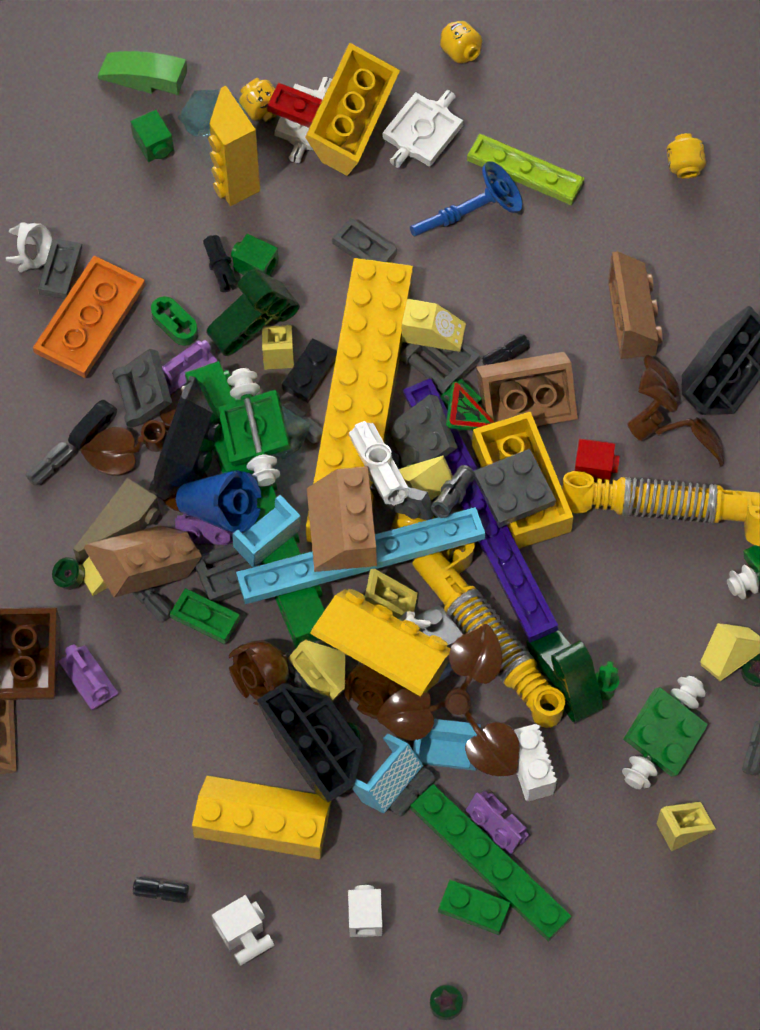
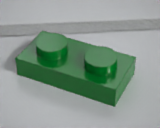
M186 588L170 612L171 619L223 644L227 643L240 620V614Z
M449 880L439 905L438 913L499 935L511 902Z

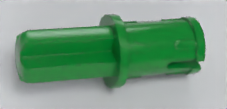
M607 661L606 666L601 665L596 673L602 700H610L619 685L618 668L613 667L614 662Z

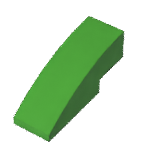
M140 51L111 52L106 55L98 74V79L152 94L154 89L178 95L187 74L186 59L165 54Z

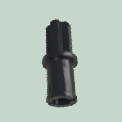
M218 235L207 236L203 240V244L210 260L209 268L215 273L220 291H230L226 280H228L232 290L236 289L238 282L230 266L232 260L226 255L220 237Z

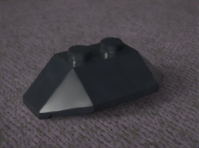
M747 306L716 329L682 374V395L701 415L734 414L760 378V316L751 306Z
M189 376L161 450L154 478L149 487V490L154 495L163 500L176 494L183 484L202 479L204 472L210 467L214 443L220 439L222 433L219 414L205 386L196 377Z
M283 683L257 699V703L275 738L309 787L327 803L355 785L363 745L329 696Z

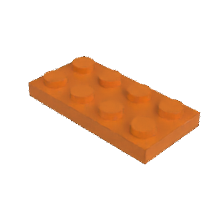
M93 256L33 346L34 353L86 378L145 288V280L97 256Z

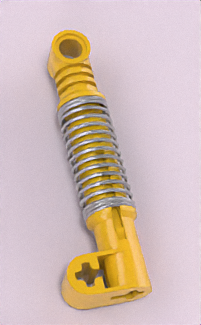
M572 471L564 475L562 490L572 513L587 512L592 508V505H595V509H599L602 506L603 510H607V506H610V510H614L617 515L630 516L633 509L635 517L638 513H640L641 517H644L645 513H647L648 518L653 514L655 519H657L660 514L662 519L667 515L669 520L673 516L675 520H678L681 516L683 521L688 517L690 522L694 517L696 522H699L702 518L704 523L706 521L708 523H718L721 520L743 521L746 540L751 544L760 546V493L724 490L721 485L710 484L709 488H706V485L703 484L702 488H700L699 484L696 483L695 487H692L691 482L688 486H685L684 482H682L681 486H678L677 481L675 485H671V481H668V485H665L663 480L661 484H657V480H654L653 484L650 483V479L647 480V483H643V478L640 479L639 487H637V479L634 478L632 484L630 477H620L618 480H613L612 484H609V480L606 479L604 483H602V479H597V482H594V478L590 474L581 471Z
M474 542L415 558L412 563L413 567L443 602L445 612L453 619L454 623H458V628H462V634L475 630L484 624H488L493 629L502 651V666L500 670L504 669L497 676H501L500 681L506 687L513 688L522 701L526 703V706L531 711L534 722L544 728L556 726L561 721L565 707L563 693L557 688L548 685V681L543 679L541 673H538L537 662L534 657L526 651L525 646H521V641H517V637L513 635L511 630H508V625H504V621L500 620V616L496 614L495 610L491 609V605L487 604V600L483 599L475 586H469L460 575L472 563ZM453 554V561L450 563L448 560L452 558ZM544 703L552 704L555 710L546 711L541 705Z

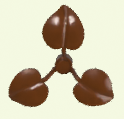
M646 355L644 357L646 370L641 376L638 392L652 397L654 401L627 422L631 433L639 441H643L654 432L659 436L663 432L689 426L696 438L715 456L720 467H722L724 455L721 443L715 432L703 420L696 417L694 420L686 419L666 426L661 425L664 422V417L658 408L662 405L671 412H675L678 409L675 398L679 395V386L674 376L666 367L652 356Z
M185 386L170 395L172 403L160 411V417L163 422L150 420L142 426L141 436L138 437L136 446L135 439L130 431L123 427H110L98 433L89 443L81 447V453L86 461L104 474L119 476L128 473L135 467L136 460L133 453L139 452L143 444L150 451H161L167 436L166 431H169V425L172 423ZM205 472L203 474L202 479L208 478ZM176 494L163 500L167 507L181 512L176 504Z
M484 624L460 636L450 648L449 662L453 671L460 676H467L461 687L450 689L444 701H440L430 706L431 699L428 691L420 697L412 691L403 688L395 692L384 702L378 712L377 720L402 739L418 740L425 737L433 728L434 717L431 712L446 707L452 714H464L477 734L471 737L465 745L466 755L470 763L481 772L492 776H510L517 772L520 751L519 740L515 731L507 724L501 722L489 723L481 731L468 710L471 700L466 689L471 683L472 678L482 684L490 683L499 674L502 666V651L499 640L493 629L488 624Z

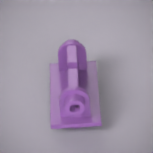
M198 340L162 366L170 395L186 385L185 372L217 362V359L209 352L211 347L206 340L202 342Z
M184 513L183 515H177V518H175V528L187 532L194 544L228 545L233 543V533Z
M73 644L66 648L65 653L67 655L59 660V664L91 710L96 709L118 695L117 690L85 645L77 647Z
M486 790L480 794L477 792L467 807L466 812L500 848L511 856L519 843L522 845L530 837L527 833L528 829L513 814L503 819L502 815L506 813L507 808L492 792L489 794Z

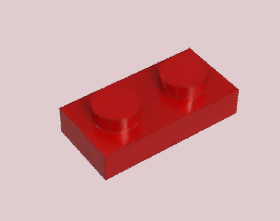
M278 82L267 105V112L309 128L322 99Z

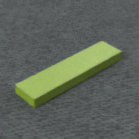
M483 134L478 135L467 155V161L483 167L488 161L495 162L509 174L513 181L571 206L584 184V177Z

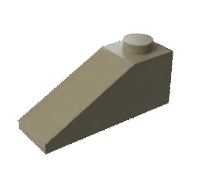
M127 478L73 548L76 560L82 564L89 557L84 549L86 544L144 530L147 525H152L160 514L158 497Z

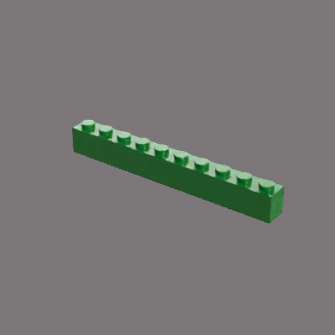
M219 361L185 372L186 385L189 376L196 377L205 386L217 412V407L240 401V399L231 397L230 391L233 386L227 382L231 375L228 370L223 371ZM222 430L220 439L214 443L212 449L222 473L234 470L247 472L251 475L255 473L247 469L248 462L232 466L229 461ZM276 481L269 486H259L261 498H257V508H260V513L255 524L275 508V499L277 498L274 492L277 490ZM298 533L261 562L262 565L305 554V552L300 553L297 546L300 543ZM320 585L274 597L295 649L304 640L311 642L320 640L310 634L312 628L327 608V606L323 607L320 597L323 596Z

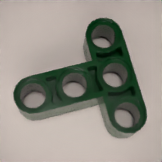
M256 269L246 273L239 280L237 287L243 294L218 316L206 330L208 336L224 356L236 353L272 319L284 322L298 312L300 305L282 282Z
M559 630L531 643L529 640L526 641L527 648L537 662V665L554 686L563 693L565 697V712L574 724L603 709L593 661L587 648L581 641L571 645Z

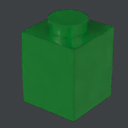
M156 109L130 121L132 136L148 162L162 159L174 151L172 134Z
M246 234L241 242L238 241L231 252L234 271L242 275L256 269L271 276L279 263L277 247L249 234Z

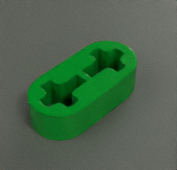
M163 296L153 301L151 313L155 324L179 345L186 346L194 343L198 337L196 321L170 297ZM159 309H169L172 318L165 313L160 314ZM177 324H179L183 329H187L189 327L190 333H179V327Z

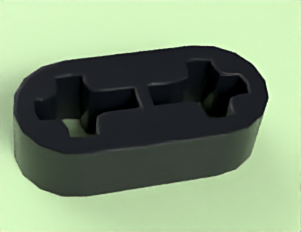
M105 399L100 400L74 427L69 435L68 442L81 451V447L89 443L98 433L110 425L116 416V407Z

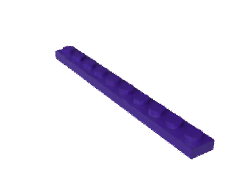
M431 378L403 389L404 397L410 408L429 394L438 396L447 419L448 411ZM450 428L457 449L447 455L445 460L452 475L454 476L459 466L462 465L470 467L473 471L477 470L458 430ZM474 479L465 490L466 495L459 502L462 510L476 507L485 531V539L478 542L529 642L531 643L558 631V624L507 525L498 527Z

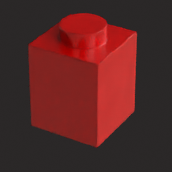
M579 439L574 471L590 474L594 478V482H597V479H602V483H604L606 479L609 480L610 484L611 473L617 474L620 459L619 455H614L615 443Z

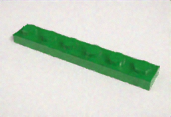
M434 784L410 805V810L504 900L511 902L510 906L548 942L571 920L572 916Z

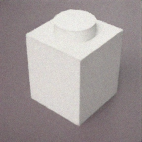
M371 885L356 886L355 890H348L349 937L382 936L381 889H374Z

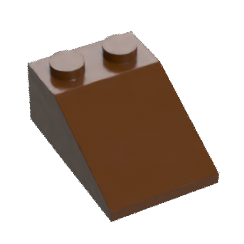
M57 607L0 608V700L55 699L61 625Z

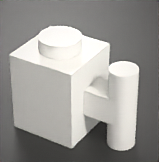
M246 895L212 914L213 924L229 951L241 944L243 945L244 949L234 954L240 966L274 946L269 935L259 940H256L254 937L263 932L261 920L265 916L257 902L250 903Z

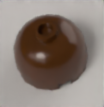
M266 641L247 642L233 649L229 654V659L233 657V665L229 667L230 675L235 686L245 698L249 697L250 694L257 700L281 684L288 683L289 669L286 655L276 646Z
M360 662L346 678L344 693L349 702L353 698L359 704L357 707L359 712L377 719L378 712L384 702L395 692L405 687Z

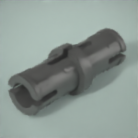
M466 465L459 466L452 479L443 484L441 494L431 506L434 515L440 518L448 517L455 504L463 500L466 495L465 490L474 480L473 470Z

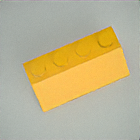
M352 43L348 44L305 136L322 163L346 176L358 164L400 72L399 69Z
M224 86L220 89L209 123L211 136L208 137V141L212 147L210 157L214 167L211 170L216 181L213 183V187L220 199L225 198L229 206H232L260 192L256 129L227 86Z
M344 589L337 593L312 628L310 634L420 697L438 683L449 661L450 648L447 647L448 644L445 640L434 635L428 636L419 631L420 627L408 620L401 621L392 616L393 613L390 609L379 604L373 605L364 600L365 596L356 590Z
M206 776L198 795L192 822L194 838L321 859L332 801L327 803L318 794Z

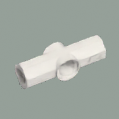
M363 421L356 424L353 430L349 432V437L364 466H368L370 481L374 482L385 504L395 506L402 503L410 495V491L392 458L391 449L388 445L384 444L373 423Z

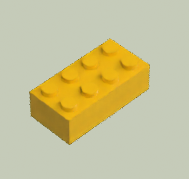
M531 411L473 429L472 447L481 468L530 449L556 499L555 506L507 524L518 548L570 533L573 515Z

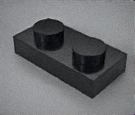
M312 338L283 381L282 390L308 403L335 363L337 351Z

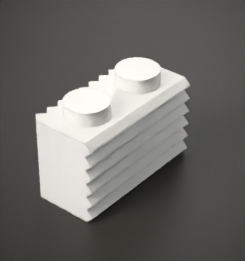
M537 724L514 730L520 746L517 775L526 801L553 795L557 783L553 766H551V760H549L550 755L547 754L548 749L545 748L546 743L543 742L544 737L541 736L542 731L539 730L540 726Z

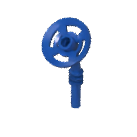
M488 161L482 167L483 178L486 184L484 193L458 206L451 205L444 208V210L441 209L437 215L411 225V234L415 237L441 225L446 227L449 224L455 223V221H460L462 216L490 202H497L507 211L517 213L522 209L521 195L509 174L497 163Z

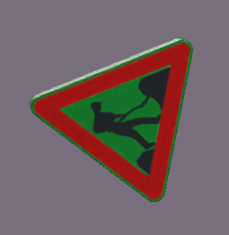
M453 382L450 390L446 425L449 428L473 431V429L495 423L490 415L458 382Z

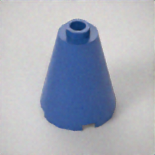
M234 470L183 484L177 491L176 504L182 513L231 533H234L236 530L245 532L255 524L259 516L260 508H257V498H261V491L257 481L250 473Z

